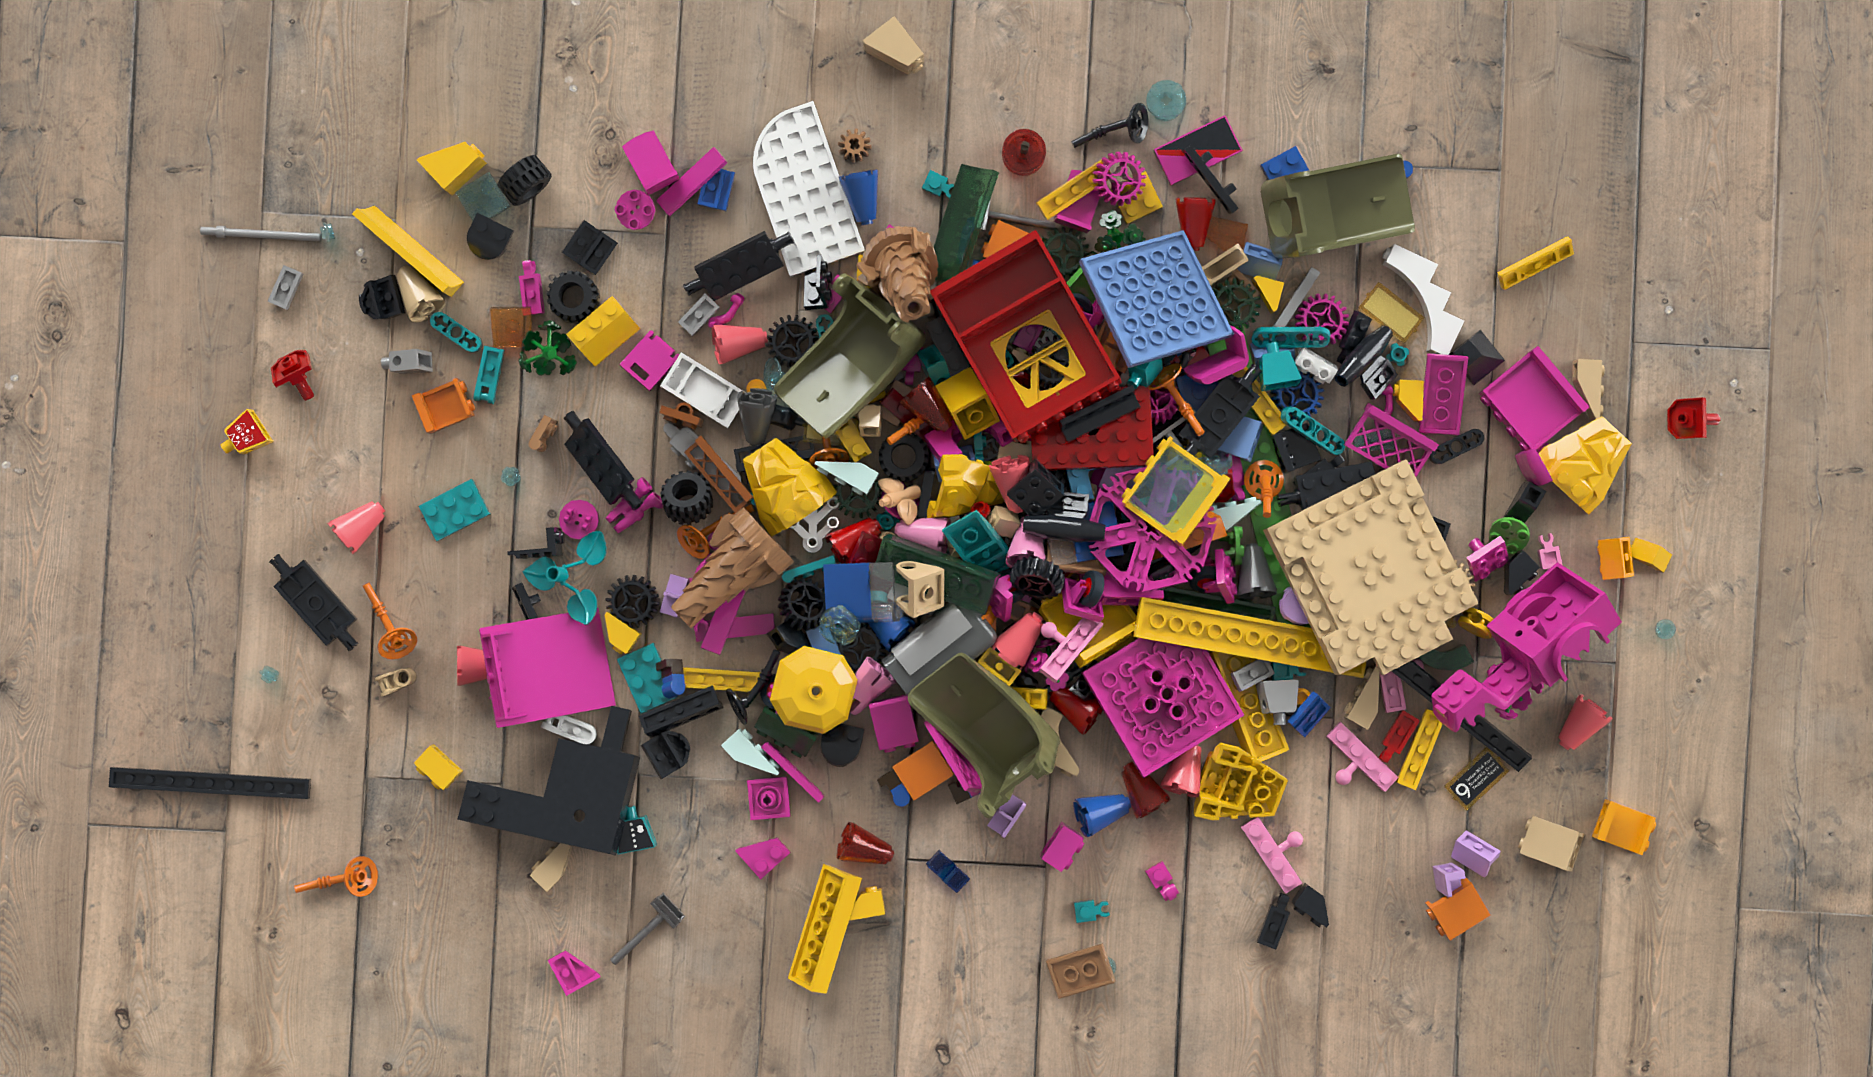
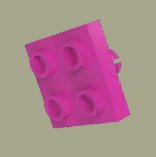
M1501 536L1485 546L1479 538L1473 539L1468 545L1474 552L1467 557L1470 574L1474 576L1473 580L1475 582L1486 578L1492 571L1503 567L1509 561L1506 544Z
M787 776L747 780L750 820L791 816Z

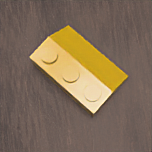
M611 296L566 335L596 367L641 328L619 302Z

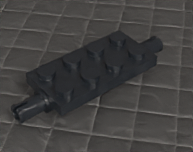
M763 231L694 266L698 278L683 284L685 291L690 296L704 288L707 289L712 300L716 301L783 267V261L778 253L780 249L795 243L793 237L790 236L791 233L788 231L775 239H770L767 233Z
M932 299L930 303L937 317L925 323L933 343L945 359L950 376L952 377L969 367L972 368L935 300Z
M1251 364L1242 377L1237 378L1231 374L1221 380L1194 414L1203 428L1204 434L1197 436L1189 422L1178 434L1188 442V446L1184 450L1193 456L1201 452L1207 458H1212L1260 397L1252 389V383L1262 373L1260 368L1253 374L1252 372L1257 366ZM1178 456L1179 460L1182 461L1184 459L1181 456ZM1185 460L1183 462L1184 464L1189 465L1188 461Z
M574 411L567 413L564 420L572 428L573 433L564 444L609 505L615 504L619 498L624 497L633 511L638 509L643 502L633 491L634 487L631 483L635 480L589 418L583 419L581 422Z
M1371 461L1295 476V490L1289 493L1277 494V501L1281 500L1278 502V505L1282 507L1296 503V505L1301 507V510H1304L1374 475L1373 463Z
M280 554L273 557L274 560L271 559L269 563L281 574V579L273 587L326 646L335 639H339L348 651L354 649V646L356 647L359 643L356 642L347 630L357 620L356 616L306 560H302L295 567H290Z

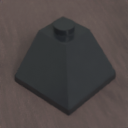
M1481 330L1449 354L1468 356L1466 377L1473 385L1505 361Z

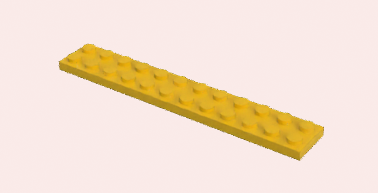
M1141 597L1139 600L1133 637L1334 673L1312 628ZM1366 661L1341 675L1364 678Z

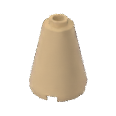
M403 266L399 269L396 277L407 316L412 322L426 321L429 319L428 315L440 312L444 308V298L413 266Z

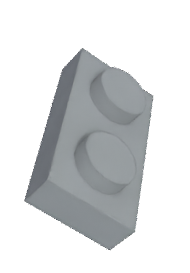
M283 265L268 302L288 310L304 274Z
M704 294L678 323L694 336L720 307L707 294Z
M1257 659L1232 672L1230 675L1240 692L1275 673L1269 661Z

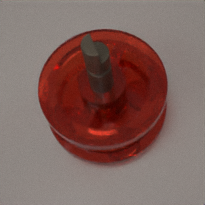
M1019 129L1007 136L1002 147V160L1010 172L1019 176H1028L1037 172L1043 165L1046 156V145L1038 133L1030 129Z

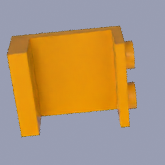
M1605 799L1592 837L1643 855V852H1646L1649 847L1648 839L1650 833H1653L1655 830L1656 817Z

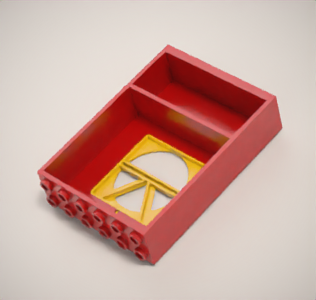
M1036 230L930 290L933 299L1015 443L1020 442L1022 444L1031 439V434L1044 432L1049 428L1048 425L1054 421L1057 424L1068 413L1084 409V404L1088 402L1095 403L1102 398L1101 395L1105 392L1112 393L1120 388L1119 385L1122 382L1119 374ZM1028 325H1043L1057 332L1062 338L1008 369L1005 357L1006 347L1012 335L1020 328ZM1063 347H1067L1069 366L1065 367L1048 356ZM1039 361L1064 375L1063 380L1051 389L1040 391ZM1031 366V388L1027 389L1020 385L1013 376Z

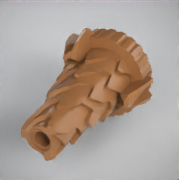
M895 226L894 228H887L885 231L877 233L870 240V243L867 244L861 262H857V268L862 272L857 277L858 281L870 287V289L885 300H888L892 307L895 306L898 316L904 322L909 323L910 320H915L929 314V303L933 298L930 293V287L934 284L935 277L938 274V261L930 241V234L917 231L916 227Z
M744 507L740 508L735 514H725L722 517L709 542L713 548L718 549L706 559L707 563L695 573L692 581L682 590L684 593L675 601L671 608L690 628H693L708 613L716 610L725 601L729 603L742 590L746 592L749 588L755 589L778 580L794 561Z

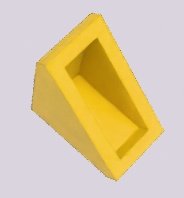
M1255 276L1251 281L1261 292L1259 295L1270 314L1278 309L1284 282Z
M1635 538L1631 545L1633 559L1664 573L1671 559V553L1659 545L1639 538Z

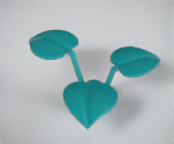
M601 531L591 532L579 542L576 552L579 557L583 558L582 560L567 565L563 564L562 567L556 566L552 559L542 557L522 571L527 580L539 590H550L555 586V582L574 591L576 595L571 596L568 600L567 610L574 620L584 625L589 624L596 614L597 598L590 589H583L579 592L578 589L566 583L569 577L567 568L585 562L594 566L604 560L607 547Z

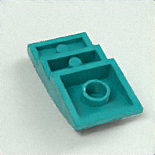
M977 510L942 529V532L963 561L966 560L972 570L976 571L979 576L980 573L987 570L994 577L996 573L1010 568L1006 564V555L1009 550L1008 545Z

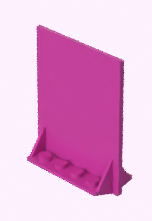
M597 608L592 621L587 625L574 620L569 613L479 629L491 695L489 699L492 701L497 728L616 705L599 608Z

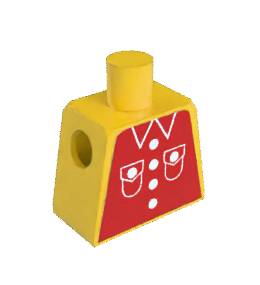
M246 409L225 428L224 432L229 439L220 445L226 454L234 449L239 454H247L274 441L255 411Z

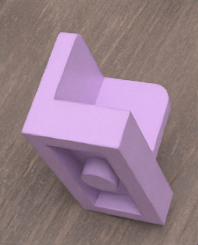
M670 574L666 591L663 593L661 613L680 618L671 606L684 593L682 590L690 583L688 578Z
M1012 794L1010 800L997 809L987 826L1005 838L1026 807V803Z
M1466 830L1456 840L1451 857L1482 877H1486L1491 864L1499 857L1501 851Z
M1453 863L1432 866L1436 890L1447 897H1452V891L1461 886L1460 879L1465 878L1464 870Z

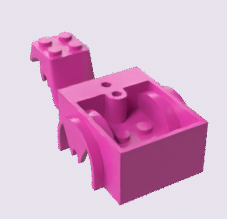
M1560 563L1554 564L1529 588L1518 592L1508 602L1505 609L1487 625V628L1500 647L1504 664L1483 683H1480L1461 669L1455 672L1432 693L1434 715L1442 724L1456 733L1463 719L1469 725L1475 726L1474 718L1477 715L1485 717V703L1493 704L1504 710L1510 707L1532 686L1536 687L1543 682L1551 687L1559 679L1566 682L1568 678L1561 667L1562 655L1580 660L1579 653L1582 650L1587 653L1589 652L1590 630H1594L1599 639L1608 644L1610 640L1607 635L1622 623L1606 593Z

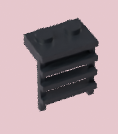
M556 527L546 528L547 548L507 551V554L516 556V559H527V555L528 558H539V554L540 557H551V553L552 556H563L564 532H561V529Z

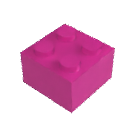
M1061 821L1041 851L1040 857L1060 872L1064 869L1068 870L1073 862L1072 856L1075 852L1079 853L1084 846V838L1079 832Z

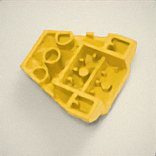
M1602 416L1580 427L1579 430L1572 434L1561 437L1562 439L1555 443L1544 446L1538 452L1553 480L1552 482L1587 514H1590L1604 500L1632 444Z
M774 438L743 459L760 521L771 536L788 529L820 508L823 503L837 494L836 489L826 475L817 471L808 461L803 460L795 451L777 438Z
M962 454L942 455L938 468L942 484L937 501H929L927 518H950L971 512V507L978 501H983L989 506L1005 503L989 465H985L983 460L979 459L976 462L968 460L967 456Z
M1219 743L1214 751L1208 753L1200 776V794L1195 799L1193 814L1196 817L1209 820H1219V817L1238 819V816L1248 815L1250 818L1275 816L1288 780L1241 748Z

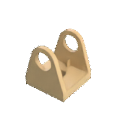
M904 561L896 565V571L908 581V595L899 596L896 599V604L907 615L915 618L944 607V569L913 561ZM908 566H909V567H915V568H913V569H904L903 567H908Z

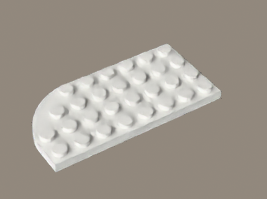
M811 101L781 112L766 125L758 138L753 156V169L776 238L789 231L791 233L790 236L794 239L795 243L781 249L790 277L816 269L817 255L819 254L822 255L824 261H827V264H831L863 253L865 249L849 203L839 182V174L814 102Z

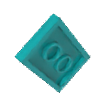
M473 479L419 505L436 541H440L491 515Z
M655 643L617 659L640 713L677 698L668 699L662 693L661 671L656 670V663L662 661Z

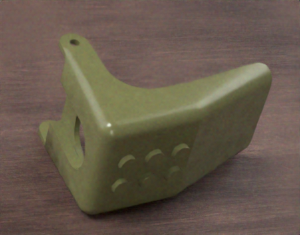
M1393 154L1314 171L1308 170L1267 180L1261 186L1260 192L1270 247L1273 255L1278 259L1317 254L1325 250L1409 234L1415 231L1404 162L1401 154Z
M847 274L840 275L832 287L835 292L844 298V305L839 316L774 387L775 394L825 439L834 434L883 392L926 342L925 333L912 321L907 323L901 320L895 307H892L887 300Z
M965 653L956 654L909 692L908 702L910 706L948 739L977 771L982 784L977 804L980 812L986 818L993 817L995 811L1010 800L1015 786L1031 774L1038 780L1043 775H1050L1052 773L1060 744L1058 734L1017 691Z

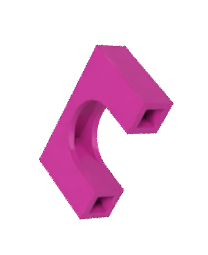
M996 411L1000 421L986 428L983 432L991 434L1000 446L1004 447L1014 440ZM954 420L924 435L929 450L939 463L942 455H963L957 446L963 436Z

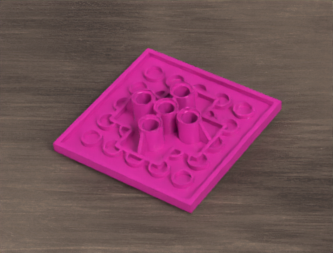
M1137 638L1081 672L1142 777H1146L1244 716L1207 650ZM1154 671L1159 673V680L1157 682L1152 680V673ZM1181 678L1186 681L1184 689H1181L1179 686ZM1165 688L1169 691L1167 699L1162 697V691ZM1147 699H1150L1153 703L1150 710L1145 707ZM1175 706L1180 710L1177 717L1172 714V709Z

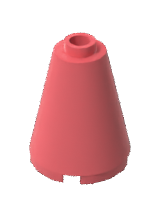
M713 325L712 342L715 345L716 351L714 353L718 364H725L765 347V343H768L767 333L762 328Z
M1011 455L1001 457L992 461V466L989 465L1008 510L1013 511V513L1024 511L1007 496V492L1029 473L1030 461L1029 457L1025 455H1017V459H1011Z
M369 502L331 520L327 524L330 527L334 525L332 531L346 547L353 548L350 552L354 554L383 520L385 510L379 502L376 504Z
M1035 612L1033 614L1027 613L997 637L996 642L991 646L992 649L995 650L997 648L1000 651L998 655L1013 667L1020 665V669H1022L1041 633L1043 618Z
M461 645L457 646V686L486 680L487 672L483 650Z
M1579 694L1558 736L1561 740L1559 744L1567 750L1570 748L1575 750L1613 719L1611 716L1607 718L1605 716L1607 712L1592 700H1583L1584 695Z
M1198 744L1173 759L1161 781L1160 786L1163 789L1179 795L1181 793H1188L1187 797H1199L1201 747Z

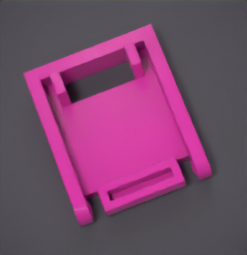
M652 330L645 335L619 364L622 369L649 392L668 373L680 355L676 354L672 358L671 356L675 350L658 335L651 340L650 338L654 335ZM635 363L649 375L645 381L631 370Z

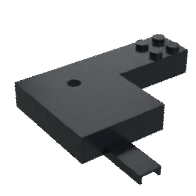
M611 706L601 747L558 738L544 797L467 780L457 820L616 856L640 757L622 752L632 711ZM578 810H583L585 813V818L581 822L576 821L574 818Z

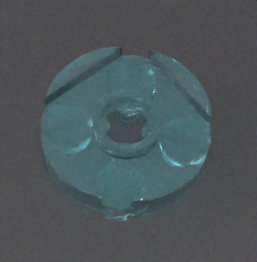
M1162 80L1152 85L1146 97L1148 111L1161 121L1175 119L1181 114L1186 105V95L1182 86L1171 80ZM1165 95L1172 100L1167 106L1164 102H1161Z
M1216 451L1211 459L1203 454L1201 458H1198V460L1220 475L1228 474V469L1233 466L1232 456L1230 454L1228 457L1225 456V452ZM1192 465L1196 475L1203 476V472Z
M843 605L827 609L819 620L821 635L833 644L835 642L841 643V645L850 644L856 638L860 628V622L856 616ZM839 623L842 625L843 629L841 627L837 628L835 627V625Z

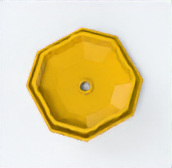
M803 646L779 661L770 702L784 725L824 734L848 719L858 679L843 655ZM814 687L819 689V693L816 695L812 694Z

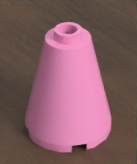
M1024 517L1020 519L1021 524L1014 534L1006 555V564L1011 569L1017 560H1021L1022 557L1027 559L1029 556L1033 558L1039 557L1040 559L1046 558L1043 538L1023 533Z
M948 517L914 519L909 526L901 519L900 523H896L894 533L899 540L938 557H944L943 554H946L948 548V539L942 532V529L951 525V519Z

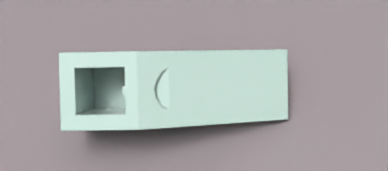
M815 462V465L818 466L817 471L826 476L828 473L836 476L835 481L842 485L850 484L853 486L851 490L861 496L863 493L868 495L879 475L878 472L862 463Z
M1256 497L1244 499L1245 503L1238 505L1236 501L1224 503V508L1217 509V505L1211 506L1214 507V511L1211 512L1221 516L1227 532L1259 506L1262 501L1256 500Z
M739 728L721 745L735 761L775 775L781 772L778 769L780 765L773 758L768 759L765 755L766 752L761 748L762 746L759 743L756 745L751 740L753 736L746 729L742 730Z

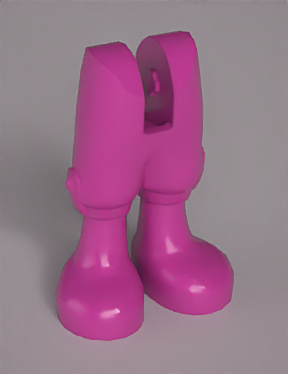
M641 477L637 481V488L634 492L640 499L650 493L653 488L645 478ZM652 492L643 501V504L633 511L623 497L621 502L605 519L612 523L621 515H624L625 518L614 526L615 531L619 534L636 521H641L644 511L652 507L661 509L663 508L661 497L657 493Z

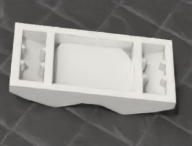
M682 352L660 385L727 428L739 412L737 395L742 390Z

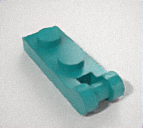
M484 346L473 396L474 401L480 402L484 400L488 404L495 403L505 350ZM483 386L489 387L488 393L482 391Z
M832 555L788 570L783 573L782 579L786 583H791L797 576L803 575V578L815 575L814 571L822 569V572H824L823 564L837 563L835 556Z

